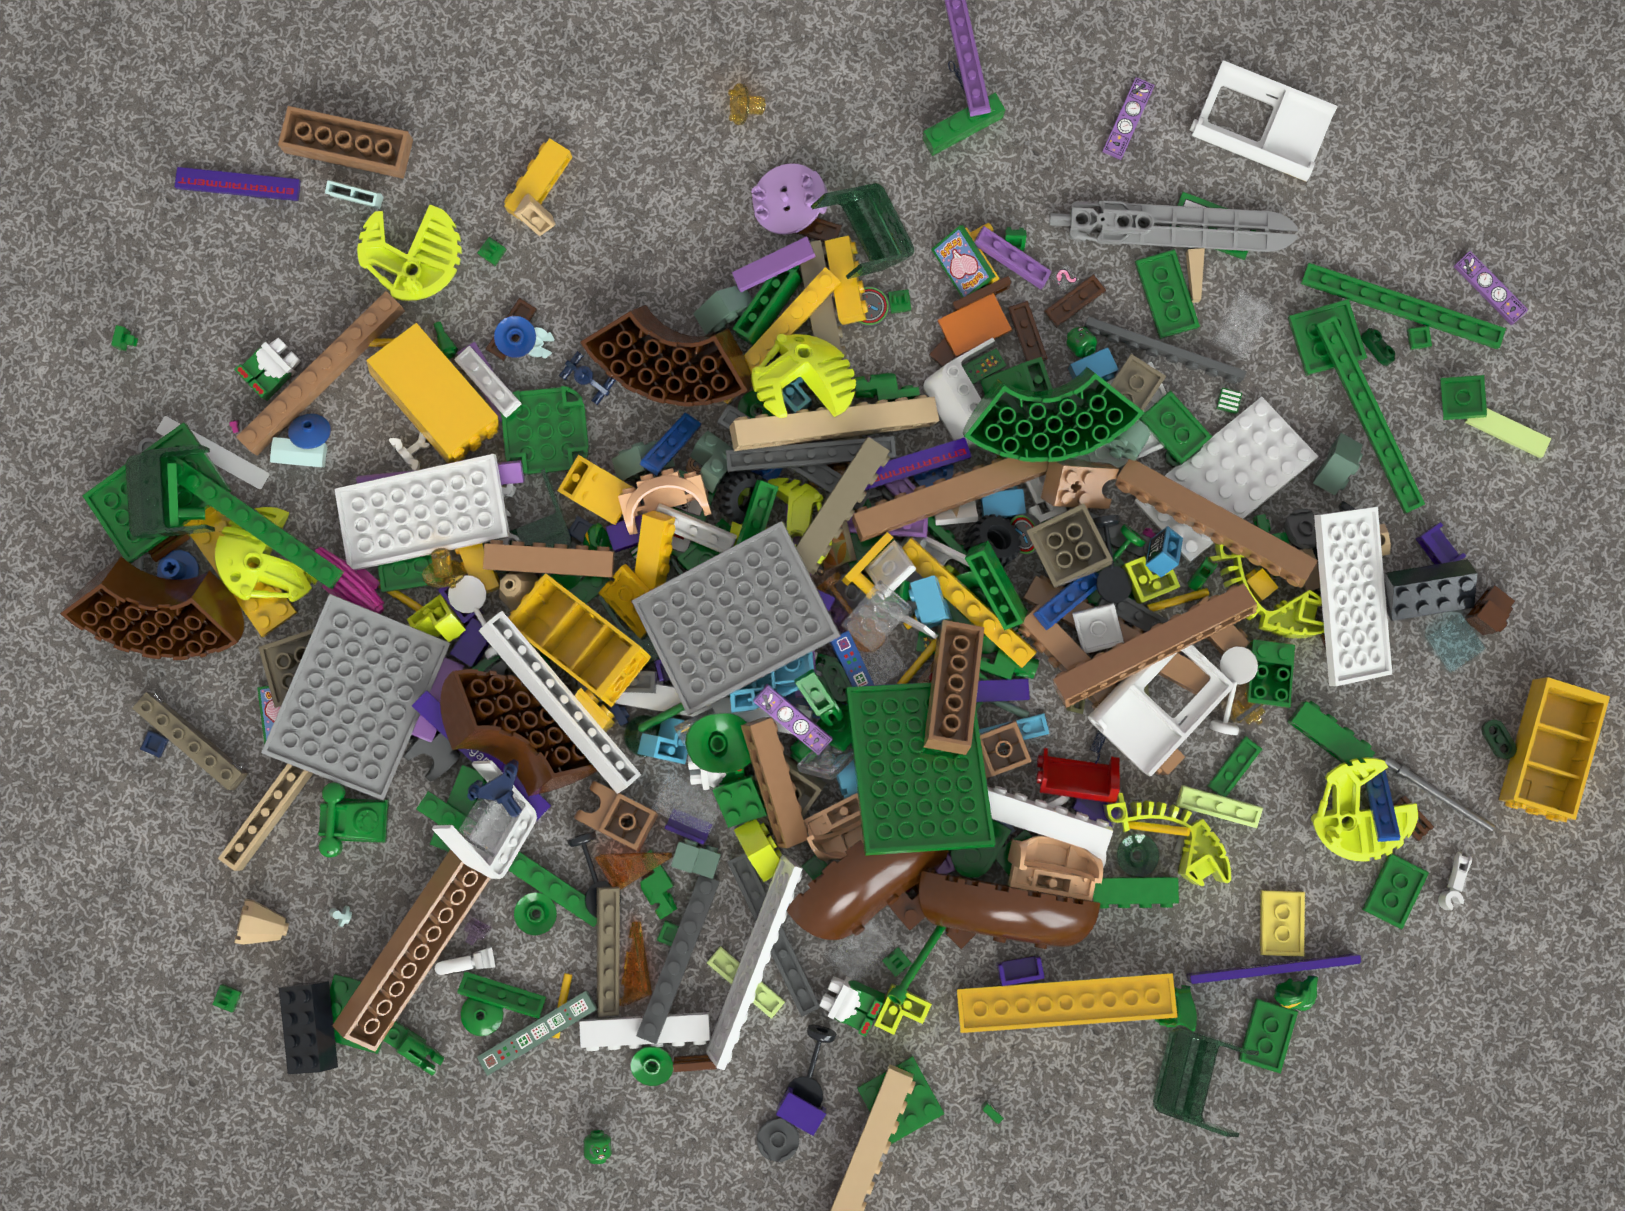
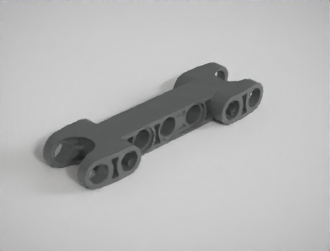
M500 657L490 664L484 672L497 671V674L504 675L508 665ZM439 731L436 732L431 743L416 737L403 755L407 761L419 754L431 756L434 761L425 775V778L430 782L446 772L460 757L456 750H452L449 740Z

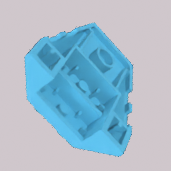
M813 652L731 693V712L753 711L760 708L754 703L753 699L767 684L783 697L799 690L794 680L809 670H814Z

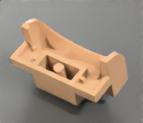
M673 468L661 471L662 475L653 477V473L640 476L641 480L636 482L638 487L636 490L634 487L623 489V494H620L618 498L629 534L638 533L635 516L653 510L656 511L659 503L668 507H674L697 500L703 508L704 515H711L709 495L704 485L702 473L696 474V471L685 473L684 478L680 477L679 470L674 471Z
M858 793L803 820L808 827L809 837L806 839L811 849L820 860L825 862L830 859L840 860L847 856L845 851L860 840L863 843Z
M1035 836L1024 841L1012 840L1008 856V861L1012 863L1008 881L1010 887L1092 901L1095 883L1102 884V860L1085 848L1047 836Z

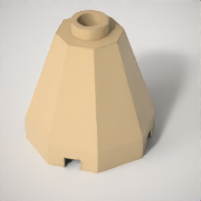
M510 571L500 580L499 598L511 611L516 610L521 604L524 595L531 592L539 578L535 573Z
M245 898V906L242 907L235 943L244 945L281 940L282 935L286 936L289 923H285V917L255 900Z

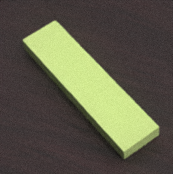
M1488 408L1487 417L1469 418L1465 421V423L1539 458L1544 456L1551 441V438Z
M1181 785L1176 801V806L1254 828H1257L1263 810L1261 806Z
M720 946L708 960L707 964L732 984L740 962ZM762 981L757 985L753 1003L772 1019L785 1001Z

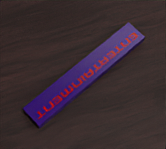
M177 167L174 187L181 190L299 201L301 181L292 178Z
M965 437L889 460L884 468L881 466L876 472L878 474L877 479L872 486L868 484L864 491L970 459L972 456Z

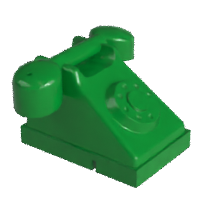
M332 782L325 785L322 790L324 801L319 805L320 822L318 835L322 837L318 847L324 857L331 858L340 855L343 849L341 841L387 842L389 800L344 798L345 788L342 784Z

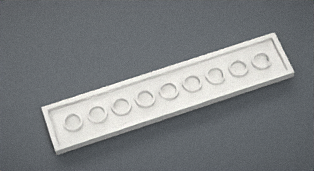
M783 854L706 1050L707 1055L718 1069L725 1070L726 1065L731 1061L732 1049L739 1040L742 1024L747 1020L748 1008L755 999L757 985L762 981L765 964L771 958L772 946L778 940V931L781 923H784L786 919L787 907L793 901L794 889L802 878V868L789 856Z

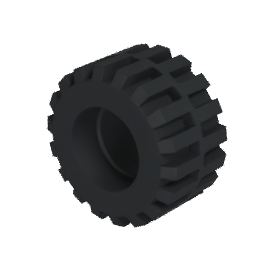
M752 471L728 473V477L724 476L722 478L723 483L718 484L717 487L720 489L715 494L719 498L716 500V504L720 506L718 508L719 511L740 525L744 522L756 481L761 480L768 483L765 478ZM750 487L751 497L744 506L739 507L738 497L745 488Z
M995 514L985 515L966 531L963 538L965 543L963 548L968 553L970 548L990 539L996 548L991 543L990 545L1004 568L1018 556L1021 550L1019 547L1021 540L1018 539L1020 534L1015 531L1016 527L1014 524L1011 525L1008 519L1004 520L1003 516L998 515L996 517Z

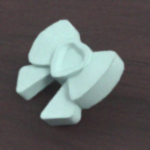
M536 327L534 328L536 343L528 355L532 357L542 356L545 359L552 352L541 347L544 344L543 341L553 342L554 337L551 332L547 333L544 329Z

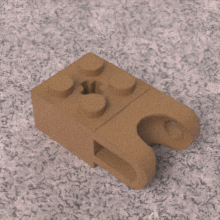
M1074 459L1049 462L1041 499L1058 507H1077L1084 503L1086 508L1109 509L1112 499H1108L1102 494V488L1108 480L1117 479L1119 468L1110 463L1087 462Z
M1016 720L980 734L986 778L1032 762ZM1001 743L1010 746L1005 754H1003V751L999 752L998 750Z
M593 781L590 785V790L599 796L601 801L600 808L593 813L578 810L574 818L640 852L659 814ZM633 818V825L625 828V820Z

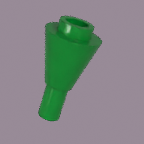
M434 323L438 348L448 359L453 358L458 352V348L447 333H445L442 323Z

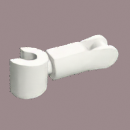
M1460 852L1456 853L1447 888L1450 890L1442 892L1438 898L1439 905L1444 910H1453L1451 898L1454 903L1464 904L1463 896L1459 892L1463 890L1466 876L1472 863L1471 856L1465 857ZM1460 864H1463L1462 870L1459 869Z
M492 947L473 953V955L441 961L435 965V971L437 974L443 975L473 968H494L496 966Z

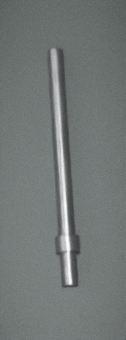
M1387 756L1383 759L1387 766L1394 770L1395 774L1402 779H1408L1489 832L1494 829V824L1409 771L1410 768L1406 765L1398 764Z

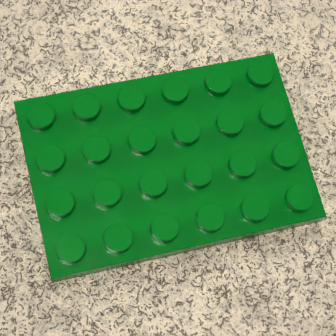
M184 422L82 495L123 558L130 564L191 521L179 520V526L170 527L168 476L164 474L167 469V460H173L177 456L227 491H232L193 432ZM177 483L178 508L205 507L206 510L210 507L209 504Z

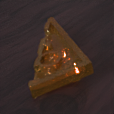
M671 852L600 854L595 859L612 887L618 886L621 890L672 858L673 855Z
M637 921L632 922L629 932V938H632L631 951H626L624 975L621 982L625 988L623 999H619V1006H626L652 995L641 922Z

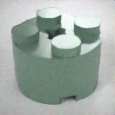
M1138 420L1127 431L1121 433L1112 442L1105 444V446L1110 450L1112 457L1116 459L1123 457L1135 461L1147 443L1150 431L1144 423Z

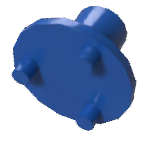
M182 550L170 552L159 561L157 567V577L190 579L199 576V564L196 558L189 552Z

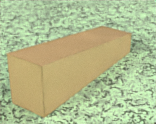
M1205 248L1188 249L1186 252L1189 291L1192 303L1201 300Z

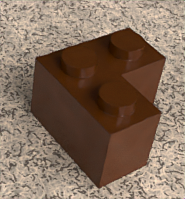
M1495 585L1488 587L1476 602L1475 607L1469 611L1463 620L1482 635L1501 632L1508 624L1506 620L1513 610L1511 606L1515 600Z
M904 892L899 895V899L895 903L888 905L909 931L925 918L920 905L919 893L910 898Z

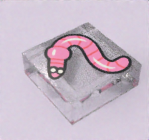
M1067 264L1050 276V280L1062 294L1079 281Z

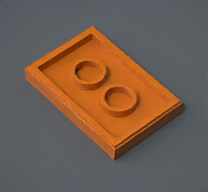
M994 293L937 321L955 358L991 338L996 339L1012 331Z

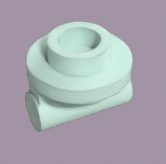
M345 906L342 912L336 908H332L329 911V914L334 919H339L338 926L340 927L348 924L352 916L349 906Z

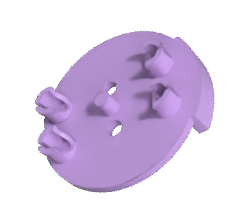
M784 164L770 170L761 178L757 186L751 190L757 221L766 230L775 234L786 235L803 230L815 220L819 212L821 214L825 213L828 205V191L820 175L816 171H812L800 164ZM787 188V191L782 192V189ZM787 206H790L789 211H785Z

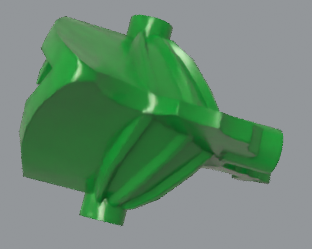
M1181 985V989L1174 987L1178 1018L1155 1019V1022L1167 1028L1182 1025L1191 1031H1195L1197 1012L1190 991L1191 986Z

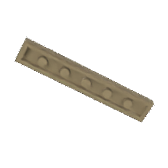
M597 887V1016L619 1015L620 887Z

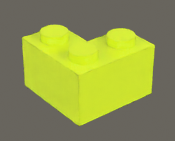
M1145 556L1126 563L1121 567L1130 576L1132 582L1131 591L1135 601L1139 604L1180 588L1173 569L1163 577H1159L1157 574L1153 575L1148 567L1145 566Z
M441 594L407 618L411 627L435 637L442 635L448 642L458 638L466 630L457 614Z
M754 819L734 829L748 859L763 882L772 878L782 853L779 849L775 850L777 845L771 836L767 837L770 832L764 822L760 824L757 819Z
M891 983L883 1005L874 1020V1026L894 1035L903 1015L923 1024L932 1004L930 1001L907 991V998L902 1005L894 1003L888 998L891 989L896 987V985Z

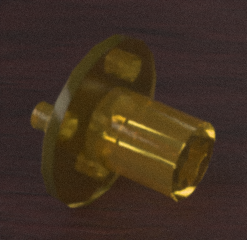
M737 83L733 89L728 90V95L731 96V115H729V120L733 121L735 125H743L748 114L762 115L764 113V97L750 96L745 84Z
M435 549L431 553L432 563L422 573L423 581L433 587L455 588L456 584L465 575L464 566L457 561L451 560L448 549Z

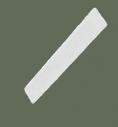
M165 416L156 432L165 436L179 426L180 423ZM192 431L215 465L254 487L262 489L269 477L268 472Z

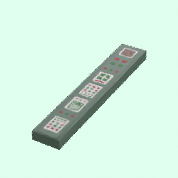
M585 991L477 1058L488 1076L598 1008L588 991Z

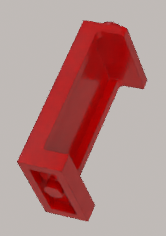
M1044 748L1042 755H1038L1037 768H1040V771L1037 772L1036 783L1040 784L1039 793L1116 803L1120 791L1119 757L1111 756L1109 765L1051 757L1048 756V748Z

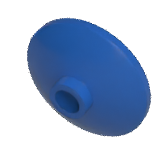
M511 316L503 319L497 325L494 340L501 353L508 357L519 358L527 355L533 349L536 343V332L533 325L525 318ZM514 335H518L520 339L519 341L514 342L512 341V337Z
M318 414L299 416L290 424L288 429L290 441L295 446L303 449H313L321 446L328 440L331 433L329 422Z

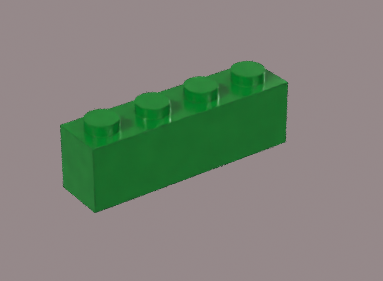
M996 92L988 96L990 113L970 117L967 107L924 130L922 139L931 155L933 156L1002 119L1005 114V108Z
M791 268L766 280L733 327L734 332L740 339L753 346L769 329L802 282V279L794 269Z
M989 541L970 548L965 560L1004 631L1024 623L1027 611Z
M1312 701L1301 702L1287 721L1341 763L1345 762L1348 766L1353 765L1350 761L1352 759H1358L1360 763H1366L1363 758H1372L1375 754L1368 742L1363 739L1359 741L1354 737L1355 733L1345 726L1343 728L1339 726L1336 718L1330 714H1323L1319 711L1320 707Z
M462 765L447 803L471 819L474 811L479 810L482 800L480 798H476L473 801L469 800L467 797L468 789L476 780L482 781L483 785L487 781L476 769ZM434 832L430 845L449 852L450 848Z
M1178 877L1102 878V884L1095 883L1092 901L1099 902L1100 908H1109V904H1117L1118 908H1130V904H1139V908H1152V904H1160L1161 908H1172L1173 904L1179 903Z

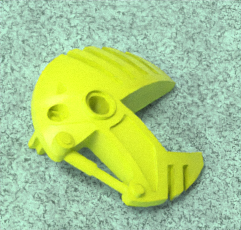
M429 205L408 254H405L385 242L383 211H375L363 226L366 231L361 232L359 235V240H362V243H358L357 246L358 260L360 266L368 269L377 277L379 282L390 291L394 299L405 301L420 300L441 291L456 274L457 269L454 268V265H460L461 261L457 257V253L462 254V247L458 245L457 241L461 242L459 233L454 231L453 227H457L450 216L444 210ZM372 266H378L397 276L394 284ZM411 269H418L415 275H409Z
M779 334L766 358L759 366L754 367L751 373L754 392H759L757 393V398L759 401H765L763 406L779 418L787 417L782 389L796 378L801 377L834 417L845 412L850 406L855 391L851 393V390L855 389L856 379L851 380L854 377L853 368L847 369L850 367V362L848 359L841 360L844 358V354L839 349L823 339L803 334ZM778 352L781 353L782 356L777 358L770 365L766 366L768 362L772 360Z
M789 478L770 479L768 483L779 487L776 496L788 504L786 529L792 540L796 536L802 537L811 524L813 507L817 505L818 511L822 507L823 496L807 483L799 486L801 481L796 479L790 483H787ZM732 522L730 533L737 535L733 547L737 544L743 525ZM821 556L817 563L821 564L826 557Z
M275 507L255 508L256 511L283 529L289 512ZM232 520L229 522V525L232 526H225L222 530V534L225 535L218 537L215 548V564L218 574L229 591L243 600H248L250 597L288 598L289 601L295 602L312 590L311 583L316 585L318 581L294 563L270 556L273 550L271 547ZM254 562L258 567L251 568L248 566V563ZM261 582L285 590L287 593L254 589L257 583Z
M1365 757L1363 759L1366 763H1360L1358 759H1352L1350 761L1353 765L1348 766L1344 762L1325 776L1327 784L1324 795L1320 801L1318 811L1312 815L1311 821L1324 845L1343 858L1353 861H1370V857L1377 860L1384 853L1388 856L1393 853V848L1399 849L1404 844L1403 839L1406 836L1409 838L1418 820L1417 804L1395 805L1394 810L1400 831V840L1378 842L1371 809L1359 810L1360 786L1388 768L1382 759ZM1333 784L1332 809L1326 811L1328 797ZM1349 816L1347 822L1341 823L1344 817Z

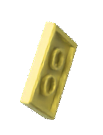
M1261 890L1260 955L1304 956L1305 892Z

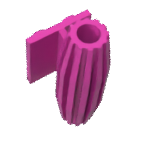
M323 547L315 550L344 571L333 589L328 588L324 584L322 586L323 589L329 594L381 614L384 611V602L375 592L380 582L365 568L360 570L352 569L346 560L343 561Z

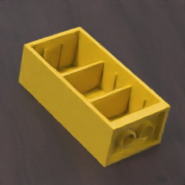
M417 323L366 360L370 375L447 464L463 461L468 452L476 451L482 445V441L486 438L491 439L498 433L499 424L496 413Z
M546 573L535 582L531 592L524 595L521 604L508 617L530 644L610 707L614 705L651 658L641 646Z
M1549 677L1533 679L1515 740L1517 750L1515 755L1510 758L1499 800L1504 801L1507 807L1526 809V813L1536 816L1538 814L1546 816L1545 819L1551 821L1567 822V819L1576 820L1610 696Z

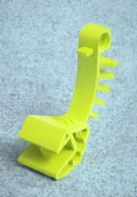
M1215 543L1217 556L1208 557V560L1211 562L1233 560L1234 566L1226 567L1220 571L1221 576L1232 572L1236 574V578L1223 583L1224 587L1226 588L1237 582L1239 585L1244 583L1257 603L1256 613L1246 617L1247 620H1251L1259 614L1261 618L1258 629L1284 638H1308L1324 633V622L1315 621L1317 607L1322 606L1321 597L1308 590L1288 602L1286 600L1281 601L1280 604H1276L1273 607V611L1265 610L1255 599L1248 587L1241 558L1245 557L1236 555L1233 552L1231 555H1227L1223 551L1224 545Z
M1123 793L1118 794V803L1103 805L1106 818L1111 822H1122L1123 832L1130 830L1128 821L1149 818L1168 820L1182 827L1190 828V835L1184 840L1185 846L1182 848L1183 853L1178 874L1198 886H1204L1203 879L1210 874L1218 882L1229 883L1231 881L1230 863L1228 857L1225 856L1226 851L1223 844L1219 842L1220 839L1214 832H1210L1211 828L1204 819H1198L1190 825L1186 823L1192 814L1191 811L1183 810L1179 820L1176 819L1180 808L1171 805L1169 806L1168 817L1163 816L1167 804L1159 801L1156 803V815H1152L1154 802L1145 800L1143 801L1145 815H1140L1141 802L1134 801L1130 803L1134 816L1128 817ZM1114 807H1118L1121 811L1118 819H1114L1111 816V810Z

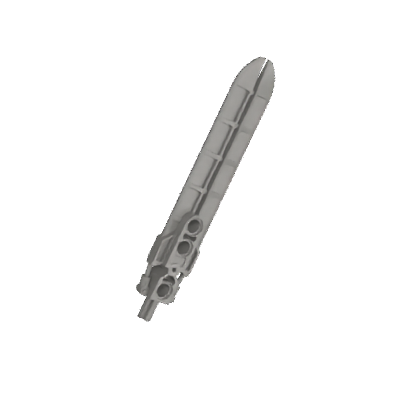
M1075 201L1071 205L1070 214L1050 213L1049 219L1050 226H1068L1069 236L1072 240L1085 241L1087 239L1100 244H1135L1274 252L1290 246L1298 237V235L1269 233V231L1298 232V227L1293 221L1282 214L1271 211L1133 204L1120 201H1099L1096 203ZM1088 207H1099L1101 214H1098L1093 208ZM1081 217L1085 219L1086 223L1078 224L1076 218ZM1124 220L1127 223V226L1121 227L1118 225L1117 221ZM1144 221L1148 227L1141 228L1138 222ZM1154 224H1157V225H1171V227L1154 226ZM1176 226L1202 227V229H1200V228H1182V227H1176ZM1207 227H1210V228H1228V229H1233V230L1207 229ZM1095 229L1100 231L1098 238L1087 235ZM1238 229L1263 230L1264 232L1238 231Z

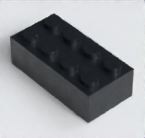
M1468 559L1385 573L1386 607L1391 621L1475 607L1477 572Z
M329 981L300 983L280 987L279 997L287 1073H318L338 1068L335 1033L332 1026L334 1023Z

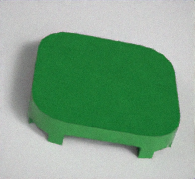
M561 386L559 388L512 392L522 404L507 418L501 413L507 462L521 460L523 474L532 475L569 471L578 455L585 459L588 458L589 441L586 412L583 399L577 391Z

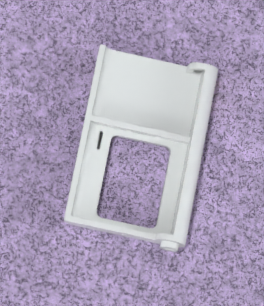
M1223 60L1198 120L1194 119L1190 131L1193 132V137L1307 182L1315 165L1314 160L1337 106ZM1220 87L1230 88L1273 107L1260 141L1251 140L1208 122V116Z
M1193 645L1181 651L1199 666L1210 679L1175 718H1171L1144 692V688L1176 653L1123 679L1088 716L1089 721L1148 776H1152L1235 687Z

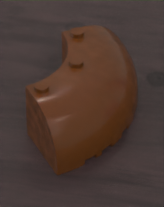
M647 305L629 311L580 341L588 355L606 371L610 378L613 377L622 384L621 386L631 392L638 393L655 402L686 407L710 405L732 399L750 390L752 387L749 366L729 328L709 336L685 335L661 323L652 314Z
M122 556L92 578L60 613L81 631L85 629L95 635L94 638L101 642L103 639L114 644L113 648L127 653L130 651L141 653L142 657L152 659L167 657L173 658V660H189L190 657L200 656V658L206 657L210 653L216 651L219 653L239 642L244 632V617L238 601L232 592L210 570L190 579H166L148 574L136 568Z
M464 669L452 671L445 679L441 690L440 709L444 729L452 750L472 749L481 751L497 758L505 765L510 760L512 761V759L517 760L518 772L516 776L524 786L528 797L568 786L597 772V769L519 678L512 675L497 674V671L484 672L478 671V669Z
M860 840L845 851L847 856L843 857L838 863L834 860L822 870L823 874L808 884L810 889L804 894L799 893L787 907L786 911L802 929L816 937L826 940H839L852 934L857 936L865 930L864 926L886 905L895 903L899 899V895L920 883L922 871L938 873L937 870L945 861L948 850L865 855L864 844Z
M921 872L919 899L923 914L932 924L946 927V932L958 934L959 930L992 936L993 941L1006 943V939L1034 943V947L1047 949V945L1067 947L1079 943L1091 932L1099 914L1100 903L1095 901L1010 887L1009 885L984 882L961 876Z

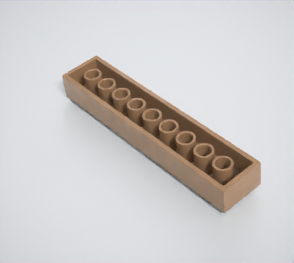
M450 849L332 1025L343 1038L372 1051L377 1050L491 878L465 865Z

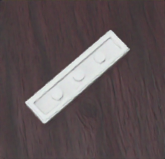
M470 346L454 359L506 418L522 404Z
M659 503L656 509L658 512L675 517V534L720 553L732 548L737 538V535L661 503Z

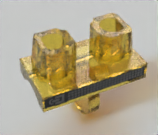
M1246 691L1243 695H1244V697L1247 699V691ZM1235 700L1231 708L1233 716L1230 718L1234 723H1240L1247 718L1245 722L1248 725L1253 722L1260 725L1263 723L1260 716L1265 711L1263 708H1259L1263 704L1248 703L1243 707L1239 700Z

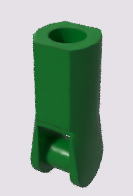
M1207 556L1188 580V587L1195 591L1200 590L1218 565L1217 562L1212 563L1209 561Z

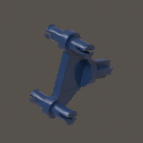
M577 351L570 361H566L565 365L567 366H565L559 376L566 381L573 370L574 379L577 383L581 385L590 383L599 390L591 399L592 402L598 405L605 395H609L610 391L608 390H610L616 380L608 377L603 386L593 379V372L590 368L576 366L584 357V355Z
M515 759L510 760L505 765L503 774L484 785L482 781L476 780L468 789V799L473 801L476 798L496 801L498 804L502 803L512 818L521 814L522 809L512 796L514 794L513 785L518 772V761Z

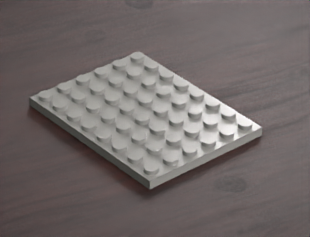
M782 521L632 600L687 715L705 708L841 637Z
M329 594L261 753L384 800L420 715L412 707V704L426 690L430 692L450 642Z

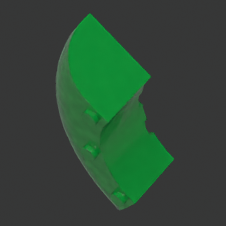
M1086 367L1076 378L1067 384L1046 391L1021 390L997 379L969 417L963 429V436L977 446L1003 457L1025 462H1056L1091 453L1097 448L1109 444L1114 438L1133 426L1145 412Z

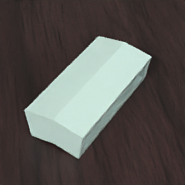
M327 180L326 194L380 209L383 201L381 193ZM336 187L351 191L350 196L335 192ZM359 193L374 197L373 202L359 199Z
M273 437L270 462L325 467L327 445L324 443L313 449H303L295 446L290 439Z

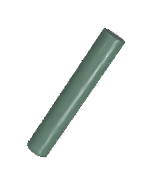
M1007 701L989 702L1021 718H1027L1030 713Z

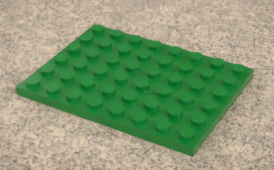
M931 683L846 687L865 855L984 848L996 845L976 708L972 744L966 755L924 748Z

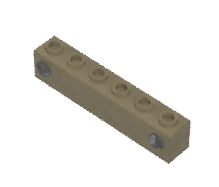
M146 692L133 706L132 709L227 790H235L249 774L241 765L226 755L155 693Z

